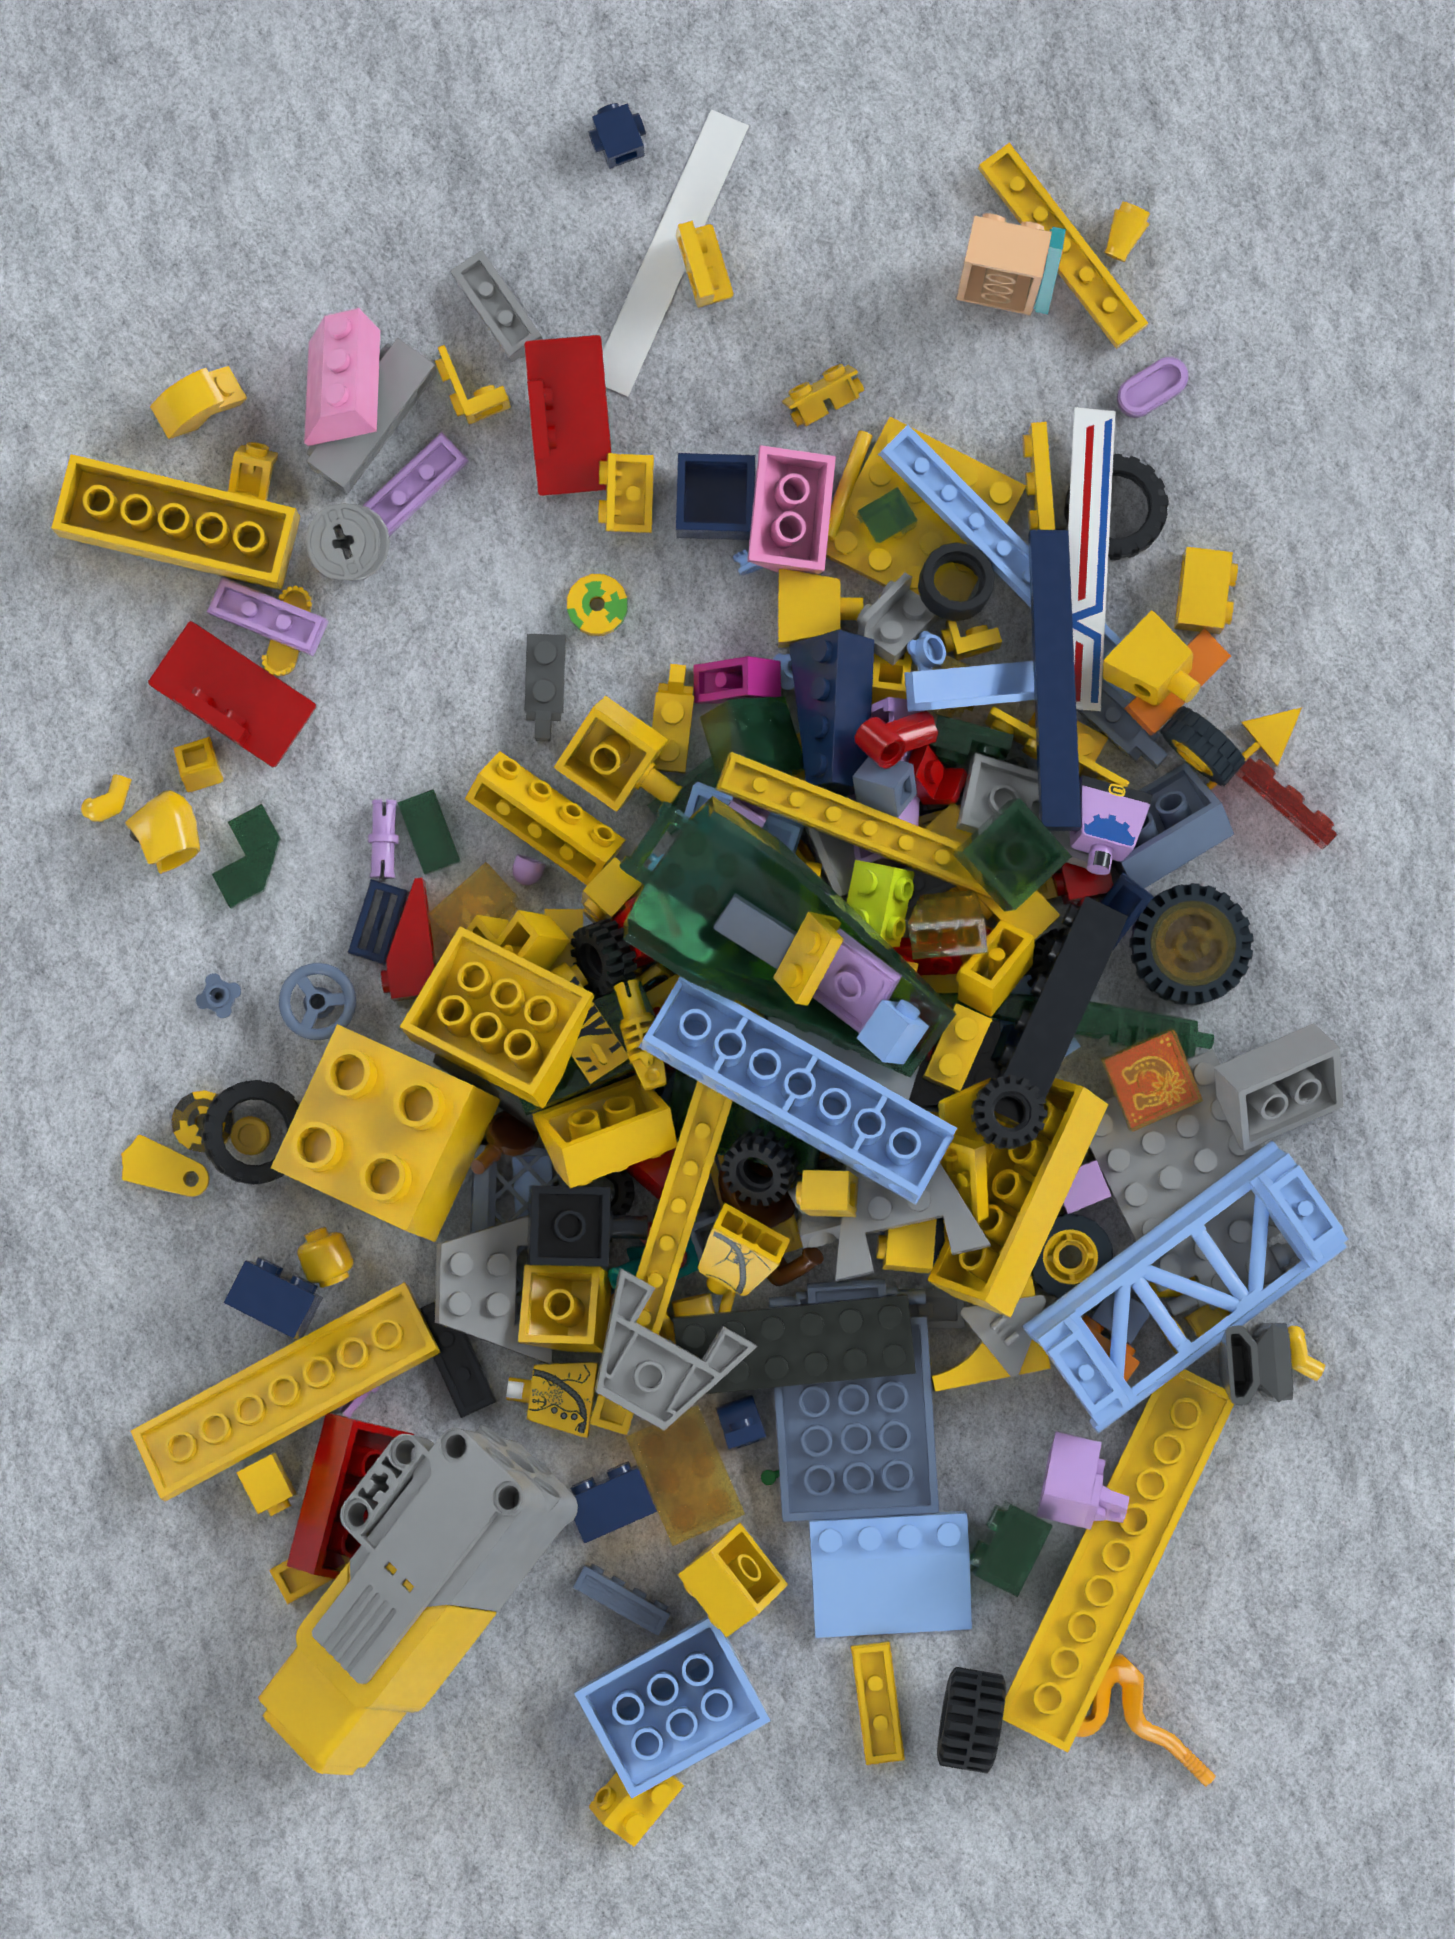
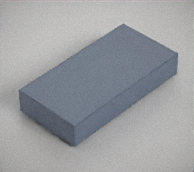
M736 893L713 926V929L778 969L797 934L796 931Z

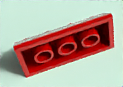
M332 1413L325 1415L286 1566L317 1576L337 1578L342 1570L336 1568L345 1564L341 1555L351 1559L361 1546L341 1523L340 1512L344 1502L390 1442L398 1435H414L413 1433ZM367 1509L365 1510L364 1515H363V1521H364V1523L366 1522V1520H367V1518H368V1510H367Z

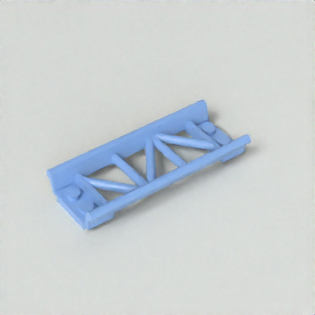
M1270 1141L1022 1327L1030 1338L1042 1346L1092 1417L1089 1420L1090 1424L1097 1433H1100L1219 1344L1226 1328L1237 1325L1243 1326L1347 1247L1344 1242L1348 1238L1342 1231L1343 1227L1300 1165L1294 1162L1289 1153H1285L1273 1141ZM1252 1190L1255 1199L1247 1290L1206 1231L1204 1224ZM1270 1216L1300 1259V1262L1263 1289ZM1191 1235L1232 1295L1151 1264ZM1146 1280L1232 1313L1191 1343ZM1131 1287L1178 1352L1132 1388L1124 1379ZM1115 1291L1109 1358L1081 1316Z

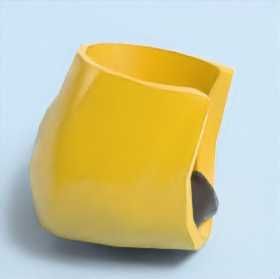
M172 790L163 791L125 822L126 826L130 829V837L135 842L140 843L148 864L156 863L160 874L185 864L200 852L197 821L192 806L183 796Z

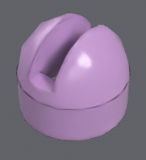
M516 855L512 868L513 876L522 885H532L542 877L546 865L535 859Z

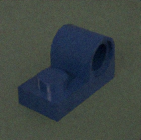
M753 1395L715 1407L730 1451L768 1439Z

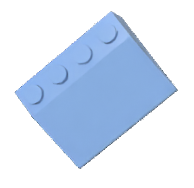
M965 1511L809 1520L815 1638L972 1629L968 1519Z
M708 1616L576 1688L574 1692L631 1799L771 1721L730 1641L720 1629L710 1622Z

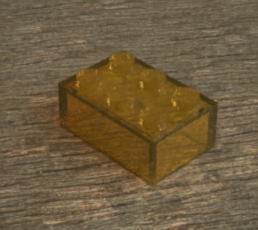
M699 1404L690 1407L665 1431L651 1424L626 1435L627 1442L672 1546L745 1515V1510Z

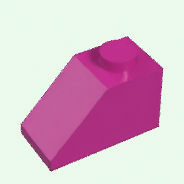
M745 656L693 665L694 703H759L781 699V661Z

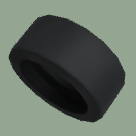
M956 542L942 545L931 552L920 572L918 590L921 601L931 613L941 619L957 622L971 619L982 611L992 594L995 575L991 562L983 552L971 545ZM953 562L963 564L971 569L979 581L978 591L975 596L968 601L959 602L949 600L941 595L934 584V576L940 566Z

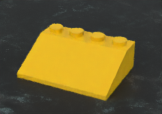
M459 926L404 1018L400 1028L412 1042L544 1109L565 1072L593 1001L594 994Z

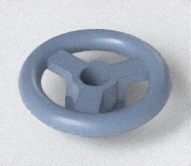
M311 963L293 971L284 981L279 994V1010L283 1021L295 1034L309 1040L331 1038L337 1024L345 1028L349 1025L356 1009V993L350 979L338 968L325 963ZM317 974L328 976L340 985L343 993L332 994L326 988L314 987L307 976ZM296 984L305 994L303 1004L306 1013L301 1023L293 1015L290 1005L291 994ZM317 995H322L325 999V1004L320 1009L312 1007V999ZM344 1005L343 1012L335 1023L321 1029L313 1028L316 1019L326 1018L332 1014L335 1006Z

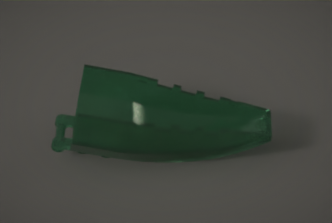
M714 796L690 818L671 803L663 801L657 810L659 815L631 856L626 855L619 865L624 872L644 884L623 924V940L690 983L732 1001H740L758 1009L764 1015L777 1017L793 1024L795 1028L801 1031L814 1033L830 1040L832 1044L845 1050H853L860 1053L861 1057L911 1077L953 1020L956 1012L852 907L777 837ZM673 824L681 831L653 871H650L643 864L668 828ZM735 893L798 932L808 911L836 917L841 922L839 929L841 928L902 975L889 1001L899 1002L900 1000H905L911 1003L920 1011L918 1017L929 1026L904 1065L882 1062L857 1039L859 1035L857 1031L813 997L808 1006L796 1004L774 980L773 976L777 971L776 968L713 929L715 922Z

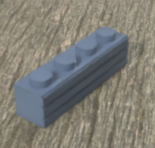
M593 1563L591 1566H584L573 1588L659 1636L671 1612L667 1611L669 1606L657 1599L654 1603L646 1599L647 1594L634 1587L633 1591L624 1586L626 1583L624 1580L614 1575L612 1578L607 1577L603 1574L605 1570Z

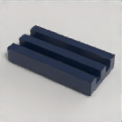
M370 880L348 954L386 965V959L409 893L408 890ZM380 890L384 893L366 949L363 950L359 948L376 892ZM393 894L398 897L380 953L376 954L373 952Z

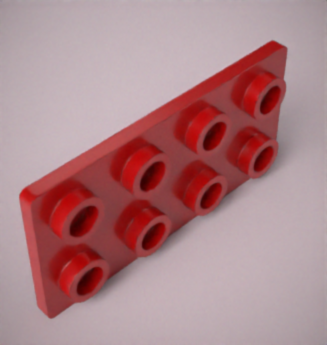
M589 335L526 341L524 346L538 494L545 496L606 490V485L599 484L600 461H607V454L612 452L601 336Z
M192 621L187 623L148 680V684L152 688L272 768L277 767L317 708L313 701Z

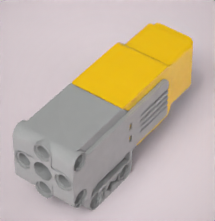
M480 1425L475 1432L460 1428L448 1429L435 1444L427 1438L415 1435L401 1434L396 1436L341 1508V1523L361 1546L300 1624L296 1632L297 1647L258 1696L259 1701L266 1708L262 1715L263 1718L309 1767L320 1774L353 1775L358 1768H365L407 1712L415 1713L426 1706L563 1527L574 1520L578 1509L577 1500L574 1495L553 1476L543 1463L532 1456L520 1443L502 1438L484 1425ZM415 1447L416 1456L411 1461V1451ZM367 1509V1510H368V1518H367L366 1522L364 1523V1521H363V1515H364L365 1510Z

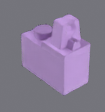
M1055 1432L1048 1455L1037 1517L1090 1530L1093 1521L1108 1520L1123 1523L1127 1514L1129 1496L1111 1491L1102 1485L1106 1460L1099 1458L1101 1442Z

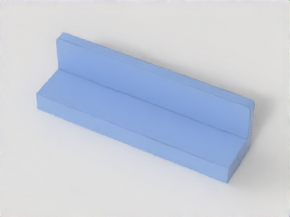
M1033 661L904 672L908 712L1035 700Z

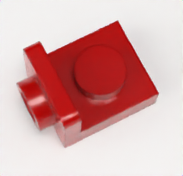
M929 745L913 749L908 763L913 764L916 795L923 805L955 804L968 775L963 768L945 769Z

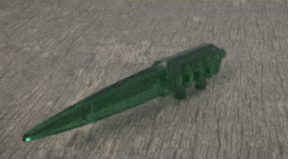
M936 993L931 995V998L940 1001L945 1006L953 1008L957 1003L987 1016L959 1001L958 993ZM1009 994L991 1018L1015 1023L1023 1008L1029 1010L1035 996ZM1092 1001L1089 1002L1075 1035L1098 1040L1109 1035L1108 1046H1124L1129 1049L1170 1031L1180 1057L1184 1059L1195 1056L1196 1047L1212 1049L1214 1044V1034L1198 1032V1021L1194 1019Z

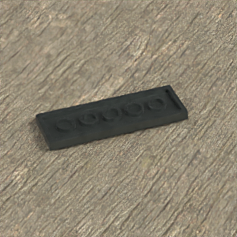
M908 1294L673 1318L676 1345L700 1359H703L721 1326L728 1328L758 1346L706 1394L916 1374Z

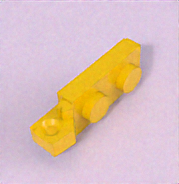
M670 664L668 684L659 683L658 692L655 695L652 728L669 740L654 762L657 771L686 774L694 706L693 687L684 686L686 665Z

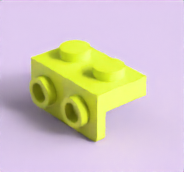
M855 860L841 929L858 941L892 948L899 947L901 938L906 930L905 918L908 903L914 891V872Z

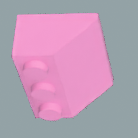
M360 308L324 316L309 341L304 443L307 446L377 432L380 329Z
M759 446L748 562L777 573L779 569L816 575L825 571L836 456Z

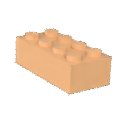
M985 213L982 217L974 216L956 300L1031 316L1042 281L1052 232L1045 231L1044 226L1034 222L1026 221L1022 222L1021 225L1007 223L1004 217L997 214Z

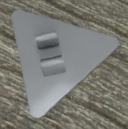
M1042 1295L1020 1298L1011 1318L977 1305L962 1308L960 1314L1007 1373L1012 1377H1016L1019 1375L1032 1338L1029 1337L1022 1326L1043 1311L1046 1299Z

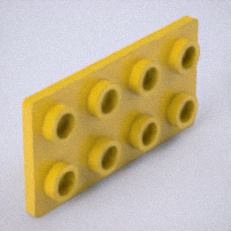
M992 706L984 722L985 725L990 727L988 732L1003 742L1009 743L1010 739L1024 746L1022 751L1026 755L1037 760L1035 712L1027 725ZM1077 720L1079 777L1084 775L1127 787L1130 783L1128 780L1095 763L1108 737Z
M991 1078L946 1097L938 1103L939 1118L957 1128L952 1142L941 1159V1165L977 1222L989 1217L986 1153L990 1144L983 1141L984 1137L981 1134L978 1135L976 1133V1123L971 1120L974 1109L971 1107L973 1101L977 1098L976 1094L988 1084ZM944 1223V1237L946 1240L948 1235Z

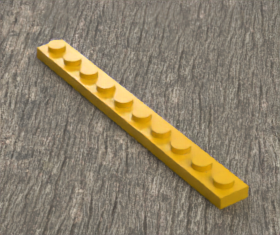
M697 1081L636 1273V1277L655 1287L636 1322L658 1335L733 1102ZM598 1394L589 1424L627 1435L634 1413Z

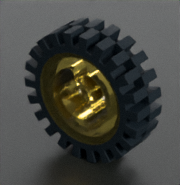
M1191 883L1189 885L1181 884L1174 886L1153 897L1134 922L1131 929L1133 931L1132 938L1129 939V947L1132 949L1130 957L1132 964L1136 966V974L1139 979L1144 980L1147 984L1146 987L1151 992H1156L1160 998L1166 1001H1173L1174 1004L1200 1005L1221 998L1240 983L1239 980L1246 974L1249 968L1247 966L1248 962L1252 959L1253 950H1251V943L1254 940L1253 933L1249 931L1248 926L1250 922L1248 917L1245 918L1241 912L1243 909L1238 903L1235 904L1230 900L1231 896L1225 892L1220 893L1215 887L1209 885L1201 886L1198 883ZM1182 917H1195L1207 923V931L1198 926H1190L1185 929L1190 939L1197 938L1200 942V945L1195 948L1199 958H1203L1209 953L1211 941H1215L1218 945L1217 955L1213 963L1204 971L1191 973L1175 966V958L1185 963L1197 961L1192 950L1185 951L1182 944L1187 942L1183 930L1173 937L1171 949L1165 946L1166 932L1175 920Z

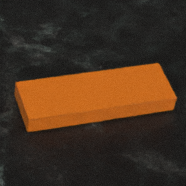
M1206 629L1200 631L1187 644L1193 653L1192 670L1188 675L1202 686L1231 657ZM1171 692L1157 706H1153L1135 697L1124 709L1152 736L1185 702Z

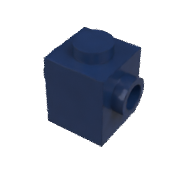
M618 103L606 105L597 111V115L592 116L594 129L588 131L595 152H603L609 169L645 156L641 136L646 135V131L639 113L632 115L628 103L621 106Z

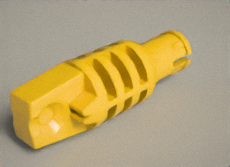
M637 979L628 980L631 997L627 996L624 982L614 986L624 1018L620 1021V1029L629 1061L633 1065L645 1091L652 1090L667 1084L664 1061L639 1048V1045L655 1019L650 1012H646L639 988V981Z

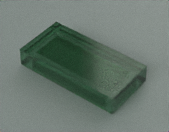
M434 789L397 802L425 876L461 863Z

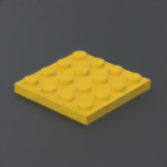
M889 417L855 482L834 541H827L826 558L883 587L890 581L896 582L906 572L912 576L910 590L920 596L918 590L919 575L931 552L942 545L956 542L967 543L878 455L907 426ZM912 428L1007 524L1026 485ZM953 562L940 566L934 576V584L940 594L949 600L959 602L968 601L978 581L977 576L971 569L963 564Z

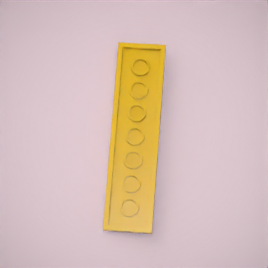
M403 1282L134 1428L130 1432L160 1499L166 1502L441 1352L409 1285Z

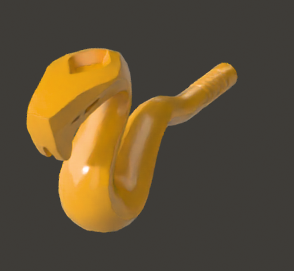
M1122 1653L1115 1654L1092 1701L1091 1714L1084 1718L1076 1737L1093 1735L1105 1723L1109 1713L1112 1687L1115 1683H1119L1122 1687V1705L1125 1720L1131 1730L1140 1738L1164 1747L1183 1766L1190 1770L1205 1787L1208 1786L1215 1779L1216 1775L1195 1754H1192L1193 1752L1179 1738L1167 1730L1151 1724L1146 1719L1143 1713L1144 1675Z

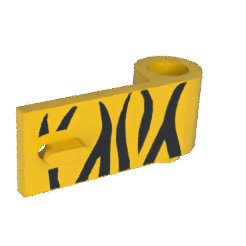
M563 962L550 971L581 988L588 984L585 976L576 964L569 967L566 962ZM593 1001L571 1054L590 1084L629 1059L627 1052Z

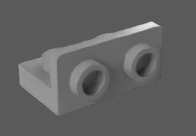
M906 572L896 582L890 581L882 590L879 599L873 605L867 604L861 610L856 621L859 624L857 635L874 639V653L891 665H894L908 651L907 644L909 641L917 640L921 632L927 631L939 619L938 616L928 610L921 601V597L910 590L912 576Z

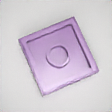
M840 928L837 930V933L844 940L813 998L860 1034L882 1000L889 1001L902 975Z

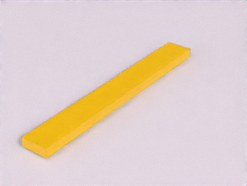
M733 752L728 754L715 788L719 792L1004 905L1009 902L1021 869L1017 865Z

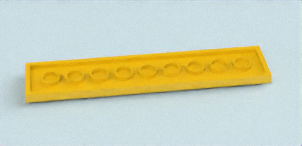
M1184 1369L1150 1395L1106 1486L1111 1491L1129 1496L1125 1519L1123 1523L1108 1520L1093 1521L1091 1530H1085L1005 1696L1003 1714L1005 1722L1067 1753L1069 1752L1234 1406L1224 1388Z

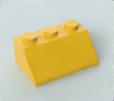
M637 1075L532 1114L534 1123L555 1171L570 1189L576 1186L587 1185L594 1179L612 1172L623 1171L630 1165L648 1158H657L677 1146L670 1107L654 1089L645 1091Z

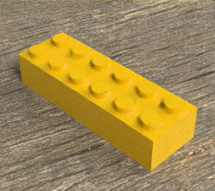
M70 454L51 529L62 538L282 591L301 516L296 508Z
M1057 1078L1054 1079L1046 1096V1103L1043 1104L1044 1110H1047V1117L1044 1118L1043 1123H1045L1043 1130L1039 1131L1038 1136L1024 1146L1009 1150L1008 1148H995V1145L991 1143L986 1153L989 1217L977 1223L991 1244V1247L952 1255L947 1236L927 1281L952 1297L1010 1318L1108 1107L1106 1102L1084 1086ZM1002 1121L1000 1122V1124L1004 1127L1014 1128Z

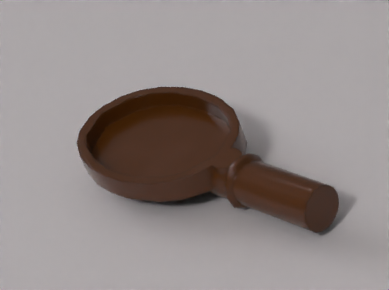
M506 1111L497 1113L493 1116L485 1132L486 1139L490 1145H487L484 1151L471 1162L472 1171L476 1174L484 1173L495 1161L501 1158L502 1154L519 1156L529 1152L538 1140L539 1133Z

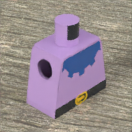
M1082 775L1079 779L1081 829L1079 831H1070V845L1075 850L1089 853L1087 870L1089 872L1106 875L1110 873L1112 860L1123 861L1133 851L1153 795Z

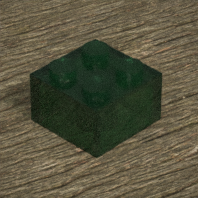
M785 696L729 699L700 716L718 780L730 752L791 776L804 771L803 754Z
M1020 798L1008 800L952 853L1004 912L1016 910L1072 857Z
M1005 1500L1002 1507L997 1504L993 1507L985 1524L990 1531L984 1542L979 1539L977 1540L970 1553V1564H972L970 1570L975 1576L1018 1597L1053 1525Z

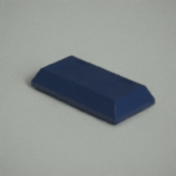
M1124 873L1121 874L1100 902L1128 916L1115 947L1154 897Z

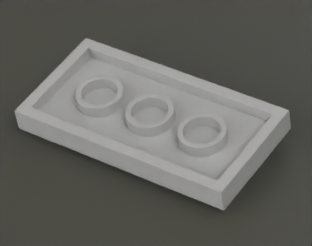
M975 753L970 761L956 828L1087 868L1089 853L1075 850L1071 847L1070 831H1040L1038 772Z

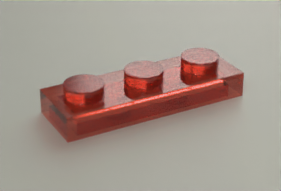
M1249 758L1236 773L1240 779L1322 850L1338 835L1332 829L1334 823L1330 818L1319 810L1313 813L1303 804L1305 801L1304 796L1291 785L1283 787L1273 778L1276 775L1275 771L1261 759L1255 762Z

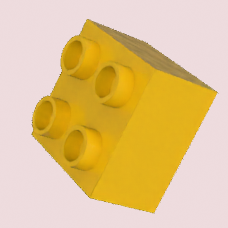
M337 1024L272 1163L271 1169L402 1230L436 1242L501 1099L474 1085Z

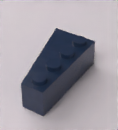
M838 629L789 644L806 782L844 797L855 794L853 775L869 757L856 744L855 734L858 728L871 718L874 639Z

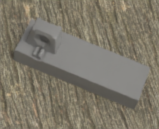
M483 250L450 270L453 278L511 362L520 357H525L524 344L526 341L543 339Z

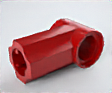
M926 710L885 723L881 718L873 717L866 720L858 728L855 734V742L879 767L886 769L896 765L902 759L905 752L936 742L938 730L934 723V717Z

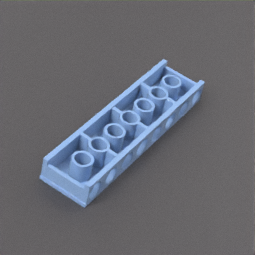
M683 972L639 1045V1048L647 1051L915 1205L952 1142L953 1135L957 1129L955 1126Z

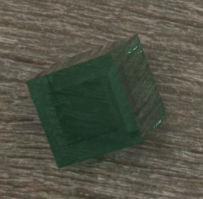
M898 487L857 511V519L860 524L864 522L876 543H881L900 531L902 535L916 527L918 521Z

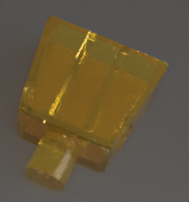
M950 889L944 893L924 894L919 897L908 922L913 959L988 953L984 914L976 891Z

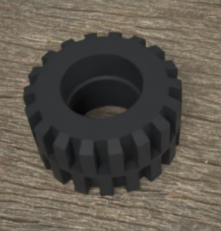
M955 1667L952 1670L946 1686L939 1726L937 1758L940 1766L985 1774L990 1771L998 1750L1005 1706L1006 1684L1002 1674Z

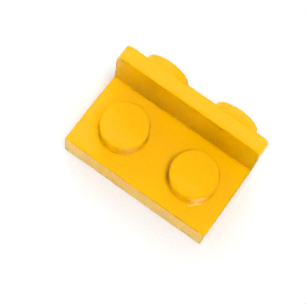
M693 220L678 224L675 236L697 308L731 299L734 293L713 225L708 224L695 228Z

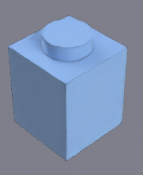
M882 1000L857 1036V1039L882 1062L904 1065L929 1026L918 1017L920 1011L911 1003L905 1000H900L899 1002Z

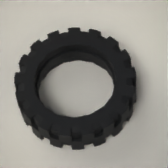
M1113 454L1112 477L1120 476L1132 480L1142 489L1147 498L1148 505L1145 523L1137 532L1122 538L1109 537L1108 558L1110 560H1120L1124 557H1134L1153 544L1166 522L1169 500L1168 495L1165 493V485L1162 479H1158L1155 475V470L1150 465H1144L1140 462V459L1133 456L1128 458L1122 457V454ZM1070 486L1065 497L1064 517L1067 523L1069 519Z
M262 1080L240 1082L222 1091L209 1105L210 1107L203 1118V1130L201 1132L206 1156L211 1160L216 1170L235 1182L251 1185L264 1184L283 1177L284 1174L271 1169L274 1159L261 1165L245 1164L235 1159L226 1149L223 1141V1123L229 1111L237 1104L248 1100H261L273 1105L280 1112L288 1131L299 1107L294 1099L295 1097L279 1085Z

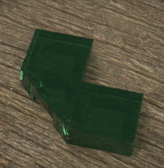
M262 804L228 821L245 856L212 873L230 909L266 890L281 838Z

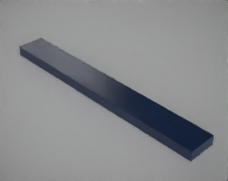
M1030 530L1028 533L1040 831H1079L1081 829L1069 530Z

